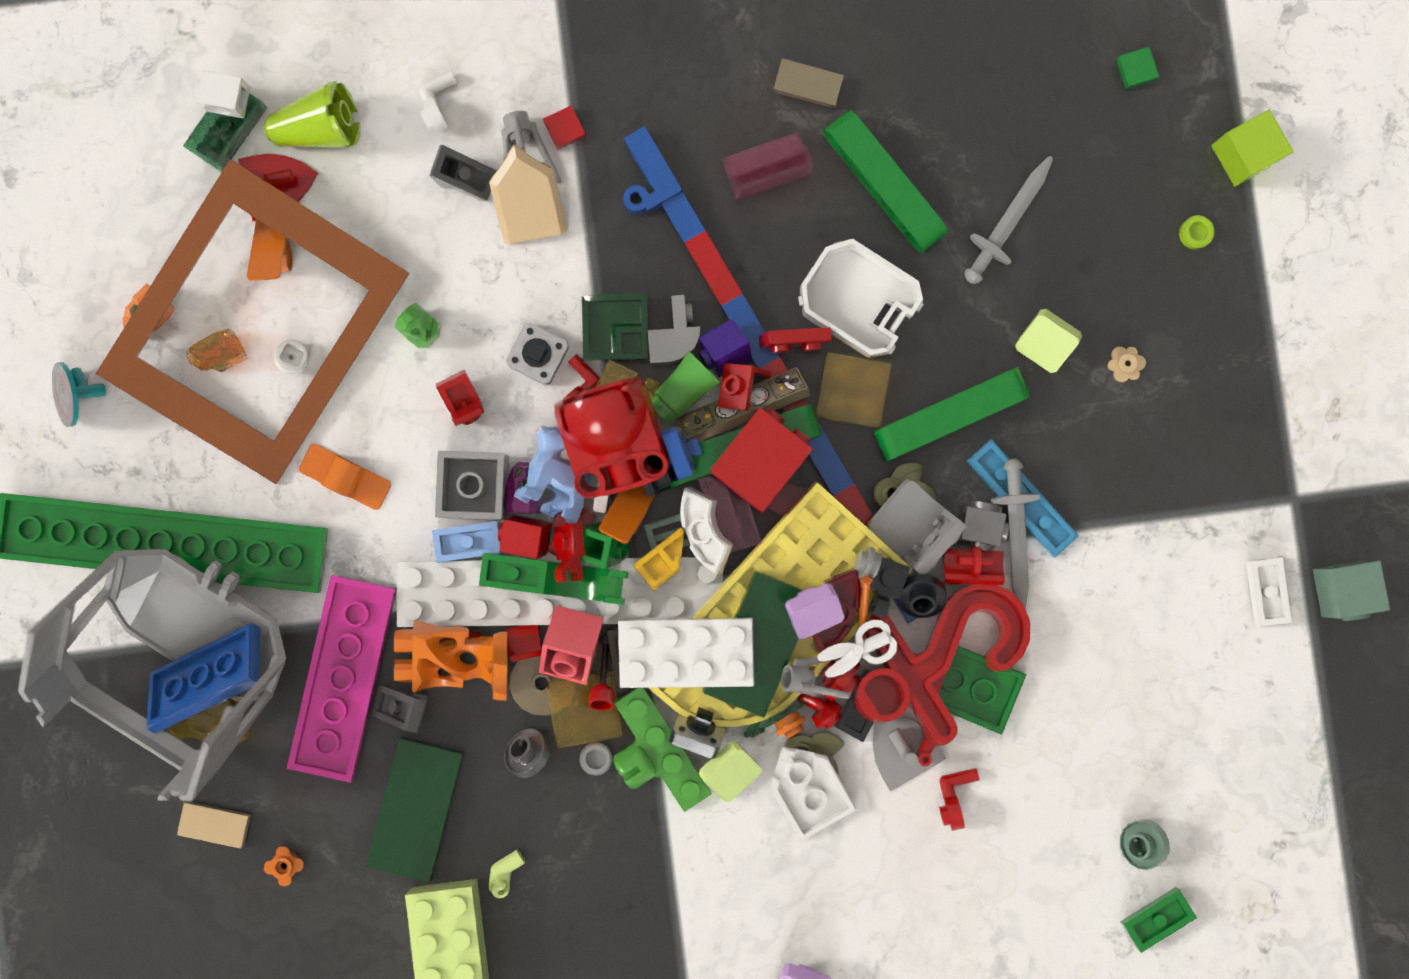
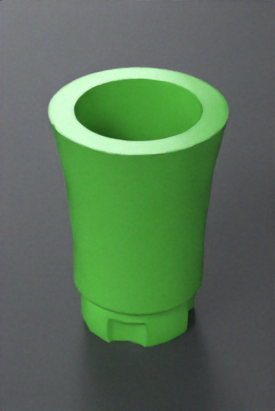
M688 351L679 366L655 391L657 394L651 399L653 408L670 425L678 415L681 417L705 394L720 385L721 382Z

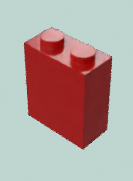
M760 407L710 469V473L762 514L813 449L808 445L811 440L796 428L791 432L782 425L785 420L782 416L771 408L764 411Z

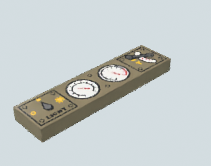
M796 367L753 385L748 411L719 408L717 400L685 413L681 417L678 416L677 420L688 443L694 438H698L700 442L748 422L760 407L764 411H767L768 408L777 410L810 396V392L799 369Z

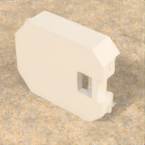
M854 239L840 241L825 247L801 284V296L798 297L799 306H802L803 317L821 328L831 327V335L867 358L887 355L888 353L891 355L896 348L894 344L898 339V336L894 334L905 316L910 319L915 311L919 312L924 305L918 280ZM886 303L891 308L880 325L877 326L873 322ZM897 310L900 313L889 330H887L884 326L893 312Z

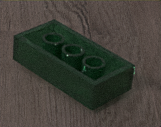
M249 93L244 119L206 112L183 147L222 173L229 160H232L268 107Z

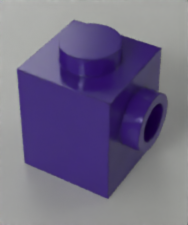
M733 319L719 327L709 329L703 336L699 337L702 351L698 352L703 365L707 369L712 368L718 378L723 375L724 363L743 365L752 360L750 343Z

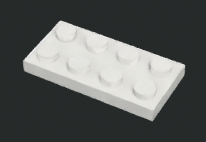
M753 618L622 619L618 621L620 688L754 686Z

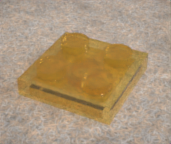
M827 352L815 416L880 428L891 363Z
M607 671L606 685L614 690L616 700L613 671ZM600 673L590 674L587 685L565 679L546 682L556 748L561 749L623 737L620 715L615 705L613 709L608 711H597L588 706L590 689L600 683Z

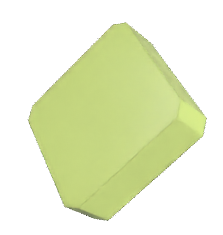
M1042 309L1019 337L1015 346L1018 352L1050 373L1057 372L1077 347L1082 335L1081 331L1049 310Z
M731 741L717 753L716 758L711 759L700 769L699 775L725 802H731L761 775L762 768L736 741Z

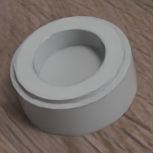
M599 741L587 744L580 754L582 769L594 776L607 772L613 761V754L609 746Z

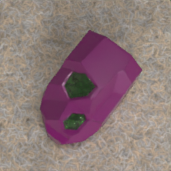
M518 462L510 470L507 481L506 513L541 514L542 496L538 501L531 499L528 503H524L514 497L517 489L525 487L527 483L528 462Z

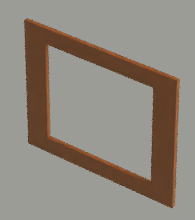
M230 159L95 374L274 484H277L410 273ZM233 204L369 290L275 440L138 357Z

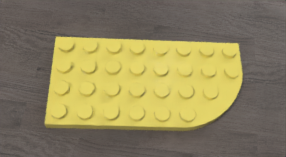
M815 481L692 618H734L754 570L806 590L811 587L814 589L825 584L824 580L854 568L855 559L859 551H865L868 546L874 547L875 552L881 553L883 558L908 567L910 566ZM910 567V570H909L908 575L913 571V569H912L911 567ZM871 589L869 593L868 609L875 593V591ZM859 609L851 626L852 629L840 643H847L856 634ZM867 613V620L872 616V614ZM812 636L798 639L787 665H793L795 658L806 659L819 655ZM830 661L807 667L809 670L814 671L816 678ZM780 680L766 715L763 718L704 694L702 691L704 687H648L675 712L685 718H688L689 715L695 717L698 707L714 712L712 722L718 727H737L761 722L785 710L801 694L784 691Z

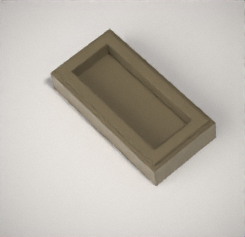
M782 58L773 92L835 109L844 75Z

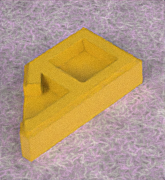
M679 528L633 564L634 568L653 592L680 572L684 530L682 528Z

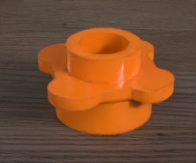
M287 846L277 848L274 858L264 864V871L275 876L281 886L290 885L292 877L304 868V861L298 858L294 852L290 851ZM282 863H285L287 865L286 869H283L281 867Z

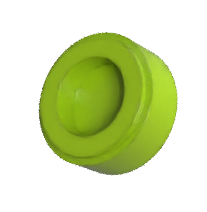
M1201 215L1190 217L1182 223L1179 229V237L1183 245L1195 250L1208 245L1215 233L1212 222Z

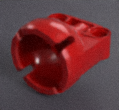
M641 377L618 380L585 390L578 394V401L575 397H567L555 403V419L575 476L574 487L582 497L595 498L643 486L662 478L671 466V459L661 434L647 386ZM647 456H659L663 461V467L660 469L652 468L647 462ZM592 473L596 475L599 479V486L593 487L587 484L584 477L585 474Z

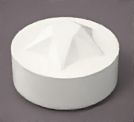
M286 340L279 344L274 355L277 368L286 374L301 372L306 367L309 359L306 347L296 340Z

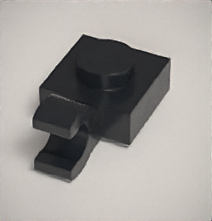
M882 557L878 573L870 584V589L874 590L875 593L868 609L869 614L886 618L890 606V597L900 599L910 567Z

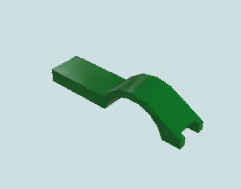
M483 553L479 586L624 605L625 598H621L623 579H628L629 572L581 565L583 570L582 581L572 582L571 572L568 570L567 581L556 582L555 570L560 564L559 562Z

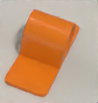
M256 219L247 279L250 281L278 279L281 272L292 271L293 258L288 238Z
M317 444L310 445L299 466V471L302 474L320 482L322 486L340 495L352 498L374 510L380 509L391 488L389 480Z
M643 486L619 492L599 525V530L621 543H628L641 525L655 495L647 497Z

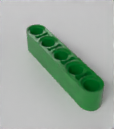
M852 110L846 111L823 130L831 146L918 252L923 253L948 233L947 227Z
M1016 367L891 423L873 433L886 462L1024 401L1032 397L1019 367Z
M812 404L780 414L785 419L782 425L791 432L796 428L809 439L822 435ZM743 428L700 442L704 454L693 456L696 475L676 481L670 485L671 488L710 475V469Z

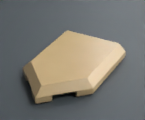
M514 144L498 171L494 173L489 181L504 243L514 244L564 233L567 231V225L554 169L544 162L534 159L526 154V151Z

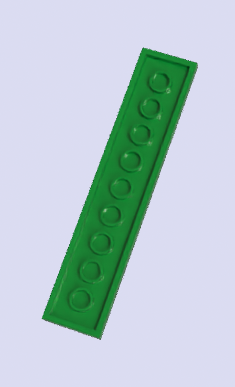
M0 493V559L96 569L115 551L166 549L175 556L183 558L189 565L204 574L209 565L215 560L221 563V572L215 580L219 583H223L227 575L235 572L240 576L238 585L321 593L328 528Z

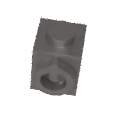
M971 501L970 507H962L960 521L967 527L961 533L959 540L971 542L970 548L980 546L981 550L990 551L991 546L1000 547L1001 541H1006L1009 533V522H1005L1006 514L1002 513L1003 507L980 501Z

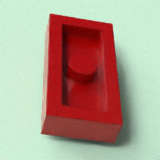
M831 327L767 331L759 336L760 349L771 348L772 354L790 352V347H802V352L818 351L822 349L821 345L832 341Z

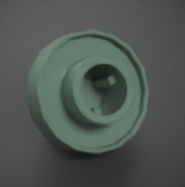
M1141 819L1129 823L1122 830L1120 849L1130 865L1137 869L1150 870L1160 866L1167 860L1170 851L1169 840L1166 832L1160 825L1151 820Z

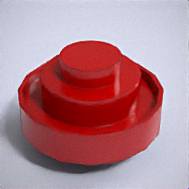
M834 660L830 661L820 674L824 677L821 684L827 688L850 693L861 678L856 674L861 663L858 662L851 670L842 675L828 678L825 676V672L836 663ZM824 695L830 701H833L836 698L833 696Z

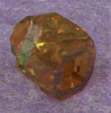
M229 328L207 336L196 342L186 351L189 363L201 371L215 369L223 372L248 359L239 338Z

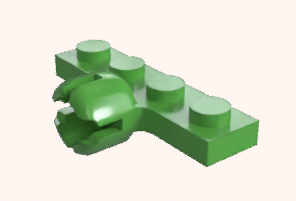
M633 688L615 700V706L635 736L633 744L617 753L613 758L618 773L623 776L624 782L628 787L637 789L653 777H660L664 780L684 812L712 794L683 748L670 743L669 738L672 731L644 688Z

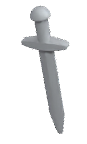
M1051 156L1047 157L1030 174L988 239L977 234L970 236L973 243L982 251L972 267L965 270V278L969 283L977 284L982 281L981 275L992 258L1005 265L1011 263V259L1001 250V247L1045 182L1053 161Z
M1009 459L1004 464V470H1007L1008 494L992 498L991 503L1008 505L1013 590L1015 596L1026 609L1029 577L1024 503L1039 500L1040 495L1022 493L1020 469L1024 468L1023 464L1018 459Z

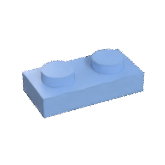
M499 521L432 530L436 563L482 557L483 553L503 554V552L499 551L501 544L498 541Z

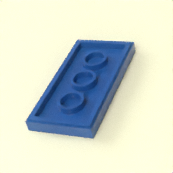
M250 623L150 672L146 729L157 733L252 688L259 680L260 627Z

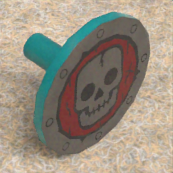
M64 362L54 364L52 370V391L55 406L62 423L66 427H73L78 420V400L106 396V388L103 383L88 385L83 371L79 367L70 370Z

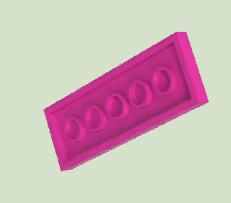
M337 575L330 576L287 769L350 783L354 781L397 592L396 588Z

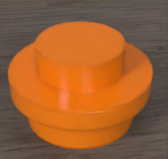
M795 711L776 721L774 724L778 729L776 731L777 736L784 734L788 739L802 731L804 728L801 723L806 721L805 717H800L798 711Z

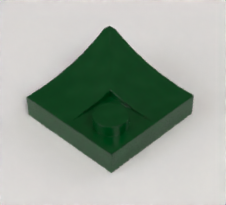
M647 293L581 296L583 360L649 359Z

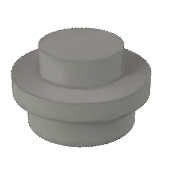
M868 546L865 551H859L854 563V569L858 570V578L862 579V577L868 576L873 579L877 575L881 565L882 554L875 552L874 547Z

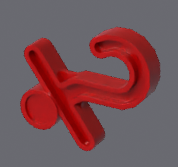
M973 584L959 589L947 599L946 606L938 614L926 648L920 653L911 652L888 615L886 618L872 615L867 622L882 620L888 624L891 631L890 636L897 642V650L890 660L883 663L885 668H879L865 674L857 683L854 689V703L857 711L871 722L886 723L899 718L909 705L924 731L933 742L938 744L951 742L958 733V727L938 694L946 672L950 669L969 616L975 612H984L991 615L997 622L999 637L996 643L986 652L985 662L990 670L1002 672L1010 669L1024 656L1030 642V620L1024 605L1011 591L998 585ZM873 627L868 629L865 635L868 639L883 632V630L879 627ZM889 644L876 649L877 655H884L889 650Z

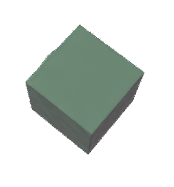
M1356 561L1313 569L1321 617L1351 621L1369 618L1371 613L1390 610L1381 561Z

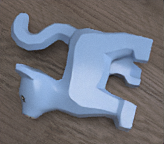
M540 426L536 430L537 452L529 464L527 483L525 487L517 489L514 497L524 503H528L531 499L538 501L547 488L553 492L550 502L544 503L541 506L540 512L549 517H554L558 512H562L561 516L566 519L565 522L569 524L577 523L584 507L585 497L577 493L574 487L575 476L570 462L561 458L560 453L564 450L565 446L559 428L556 426ZM586 473L584 476L587 484H590V475L592 473Z

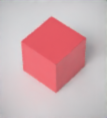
M556 605L543 642L539 673L587 685L598 650L604 618Z

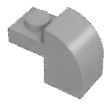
M684 295L671 296L673 329L648 330L651 367L680 364L688 351L693 354L698 347L700 326L687 327V323H693L692 303L685 304Z

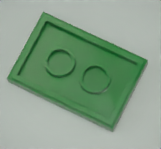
M958 646L938 695L951 714L1002 735L1027 674L1013 668L1002 672H994L986 666L984 656Z

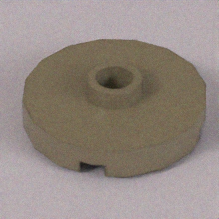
M541 656L520 660L515 664L510 674L509 687L513 699L521 709L533 715L546 716L558 712L569 703L574 692L575 682L539 673ZM539 677L547 679V688L540 689L537 686L536 681Z

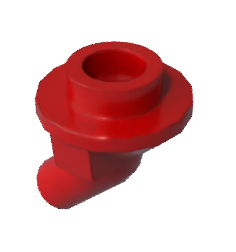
M803 693L797 697L798 702L815 710L811 718L817 728L824 726L828 729L841 719L839 713L842 707L835 700L824 701L819 697Z

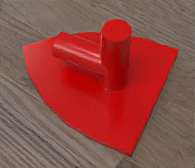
M260 154L238 159L239 165L297 202L309 191L318 175V172L303 162L284 155ZM251 215L252 221H256V218Z

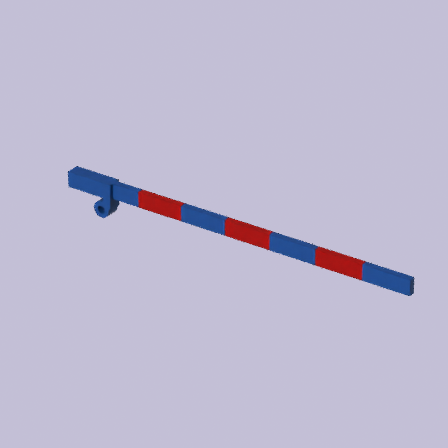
M644 126L625 137L624 143L653 191L649 194L642 186H630L623 196L626 210L633 215H641L645 212L650 214L663 207L729 321L732 319L735 321L749 341L754 364L758 368L772 372L771 377H763V379L767 380L788 371L780 356L771 353V348L760 349L759 336L765 333L764 329L685 197L679 183L646 127ZM639 196L642 202L640 204H633L631 199ZM803 398L782 407L781 410L785 413L808 404ZM819 425L822 435L810 439L811 442L808 445L813 450L808 456L831 495L867 527L873 515ZM892 597L907 624L917 619L906 614L898 604V599Z

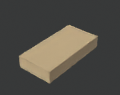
M186 801L183 804L177 835L241 849L245 846L251 814Z

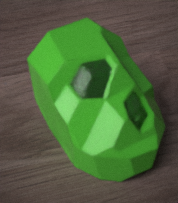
M417 303L407 307L395 322V328L417 348L430 347L440 336V324Z

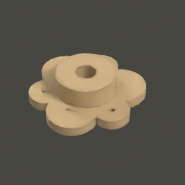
M1116 347L1111 353L1113 360L1108 362V369L1114 371L1113 376L1116 381L1136 380L1140 376L1139 371L1146 366L1145 358L1137 355L1138 351L1135 347L1127 349Z

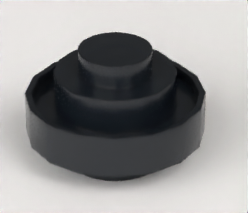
M917 574L906 579L901 597L898 599V604L906 614L916 618L935 616L947 604V589L944 583L937 577L928 574Z

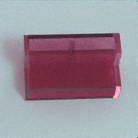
M799 132L722 158V166L735 201L811 175L813 168L807 146H803Z
M709 474L698 478L702 493L717 500L715 510L717 526L723 536L733 543L730 553L761 544L750 504L714 475Z

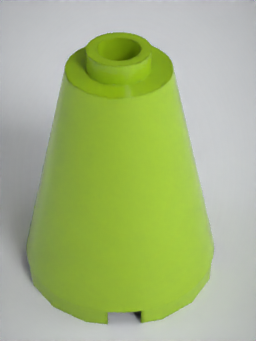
M337 81L329 82L269 114L267 121L264 123V132L267 139L278 147H350L357 145L360 139V122L353 123L352 113L357 112L350 92L343 83L336 84Z

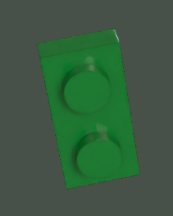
M1175 887L1120 922L1137 950L1142 953L1197 919L1180 889Z

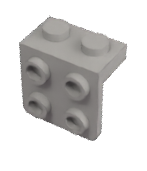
M906 479L867 524V528L920 574H927L929 570L935 568L940 557L951 545L960 539L961 533L967 527L911 479Z

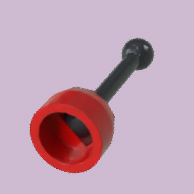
M603 634L600 637V643L603 645L600 683L594 685L588 695V706L597 711H608L613 709L615 705L614 690L606 685L609 645L607 634Z

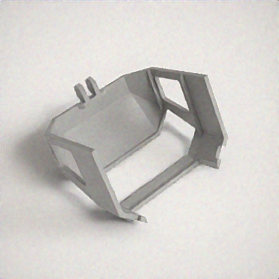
M166 549L115 551L28 631L18 692L25 702H34L40 711L36 718L43 728L70 701L180 770L159 794L157 800H168L171 796H178L181 801H192L220 769L265 705L273 697L286 661L278 622L267 611L259 609L243 599L237 592H234L240 577L235 572L227 575L222 585L215 580L222 568V564L216 560L209 565L204 574L189 565L183 558L175 556ZM107 574L104 587L72 623L77 601ZM105 602L108 603L125 632L171 661L185 656L250 623L260 627L259 680L252 688L231 697V699L239 701V703L234 708L228 706L225 709L221 723L203 742L201 750L193 749L165 730L157 733L147 730L146 718L87 682L68 654L67 649ZM252 701H257L242 720L244 712L247 709V707L252 703Z

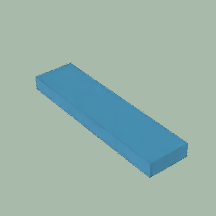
M990 439L966 462L997 496L1008 494L1007 470H1004V464L1009 458ZM1020 471L1022 493L1040 495L1039 500L1024 503L1025 527L1046 551L1055 558L1079 535Z

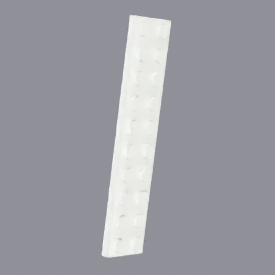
M681 557L680 572L653 592L633 566L641 558H625L621 563L606 568L629 572L628 579H623L621 598H625V604L617 605L580 598L479 586L482 560L446 561L436 563V561L396 562L397 627H413L414 621H422L443 627L549 625L556 605L603 617V624H618V621L622 619H689L695 615L723 584V573L719 575L714 574L703 566L696 557ZM543 559V561L561 563L562 561L557 559ZM580 560V564L583 566L598 567Z

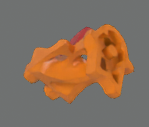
M414 621L413 629L395 631L394 652H412V659H395L394 681L412 682V692H418L432 687L463 688L464 681L482 678L491 684L493 699L507 700V632H499L491 637L480 634L478 631L469 632L468 628L462 626L443 627L422 621ZM464 652H469L474 655L476 662L473 664L463 663L460 660V655ZM443 668L450 674H439L438 670Z

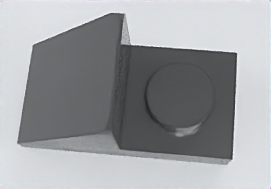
M440 145L429 176L444 189H456L480 201H488L491 192L489 181L497 170L451 148Z
M378 684L371 716L404 731L417 733L418 727L422 724L428 696Z

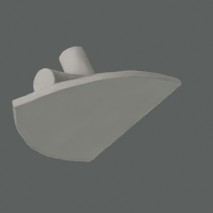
M904 715L892 721L875 723L873 751L875 762L881 777L890 791L947 759L940 746L936 745L931 753L932 763L926 767L918 763V757L915 753L925 739L922 726Z

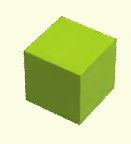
M1270 109L1230 130L1211 145L1235 187L1276 165L1294 152Z

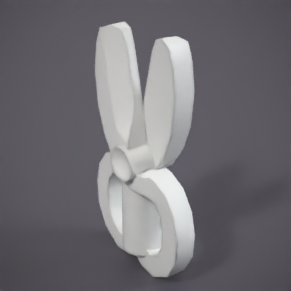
M871 620L864 623L855 634L856 643H839L822 651L817 656L819 661L841 658L825 672V676L832 678L846 673L859 662L861 657L872 664H880L890 660L896 653L897 642L890 636L889 625L882 620ZM879 627L883 630V632L866 640L862 639L863 634L868 629ZM889 644V650L884 655L879 657L869 655L870 652Z

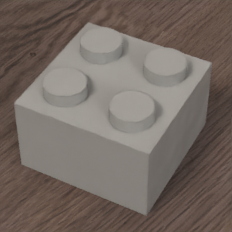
M438 451L435 517L477 520L506 519L509 455L488 452Z

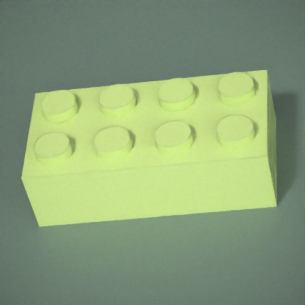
M471 879L412 887L406 893L405 899L415 979H489L478 880Z

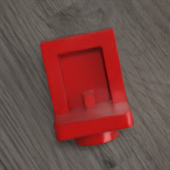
M465 369L435 383L455 426L462 423L463 425L472 424L484 413L483 403Z

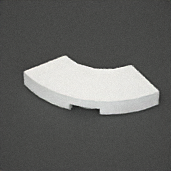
M685 487L680 513L682 528L685 527L691 544L690 549L708 570L716 575L722 574L733 543L723 536L717 526L715 516L717 500L692 487Z

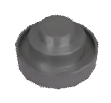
M532 728L523 729L516 733L505 749L504 762L506 768L521 778L532 777L539 773L546 765L550 756L551 747L549 740L544 734Z

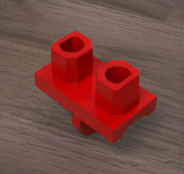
M973 546L972 550L947 549L943 554L944 583L953 585H1004V551L981 550L980 546Z

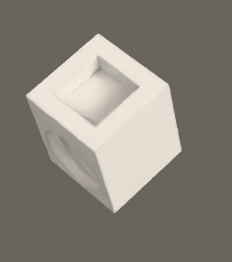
M202 70L201 79L197 80L194 87V97L196 103L206 112L244 119L251 87L241 77Z

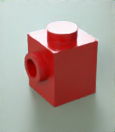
M518 515L504 519L498 530V541L501 542L499 551L536 560L547 555L552 523Z

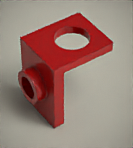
M724 363L718 407L748 411L754 376L771 377L772 372L750 365Z

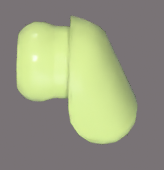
M518 849L500 859L491 867L488 885L489 890L496 898H504L508 895L511 872L526 863Z

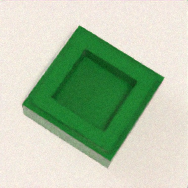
M1150 47L1118 56L1116 59L1126 90L1159 78Z

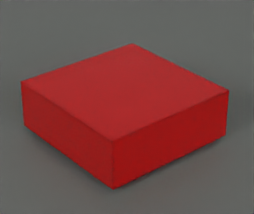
M572 105L543 118V122L557 150L586 137Z
M521 625L506 629L508 653L511 662L541 656L542 640L539 625Z

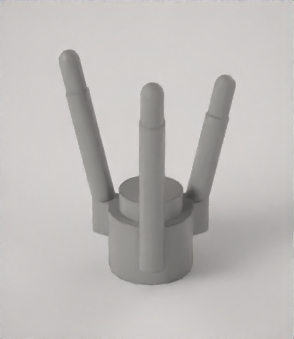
M514 111L503 116L505 128L501 129L503 137L504 160L511 149V142L517 144L519 148L525 151L524 143L529 141L530 135H532L545 163L554 169L556 181L560 183L561 178L538 133L536 122L529 120L526 111Z
M817 656L806 659L795 658L793 665H786L783 668L781 685L786 692L803 693L827 700L829 699L824 695L844 699L850 698L848 692L815 685V673L813 670H809L807 666L828 662L819 661Z

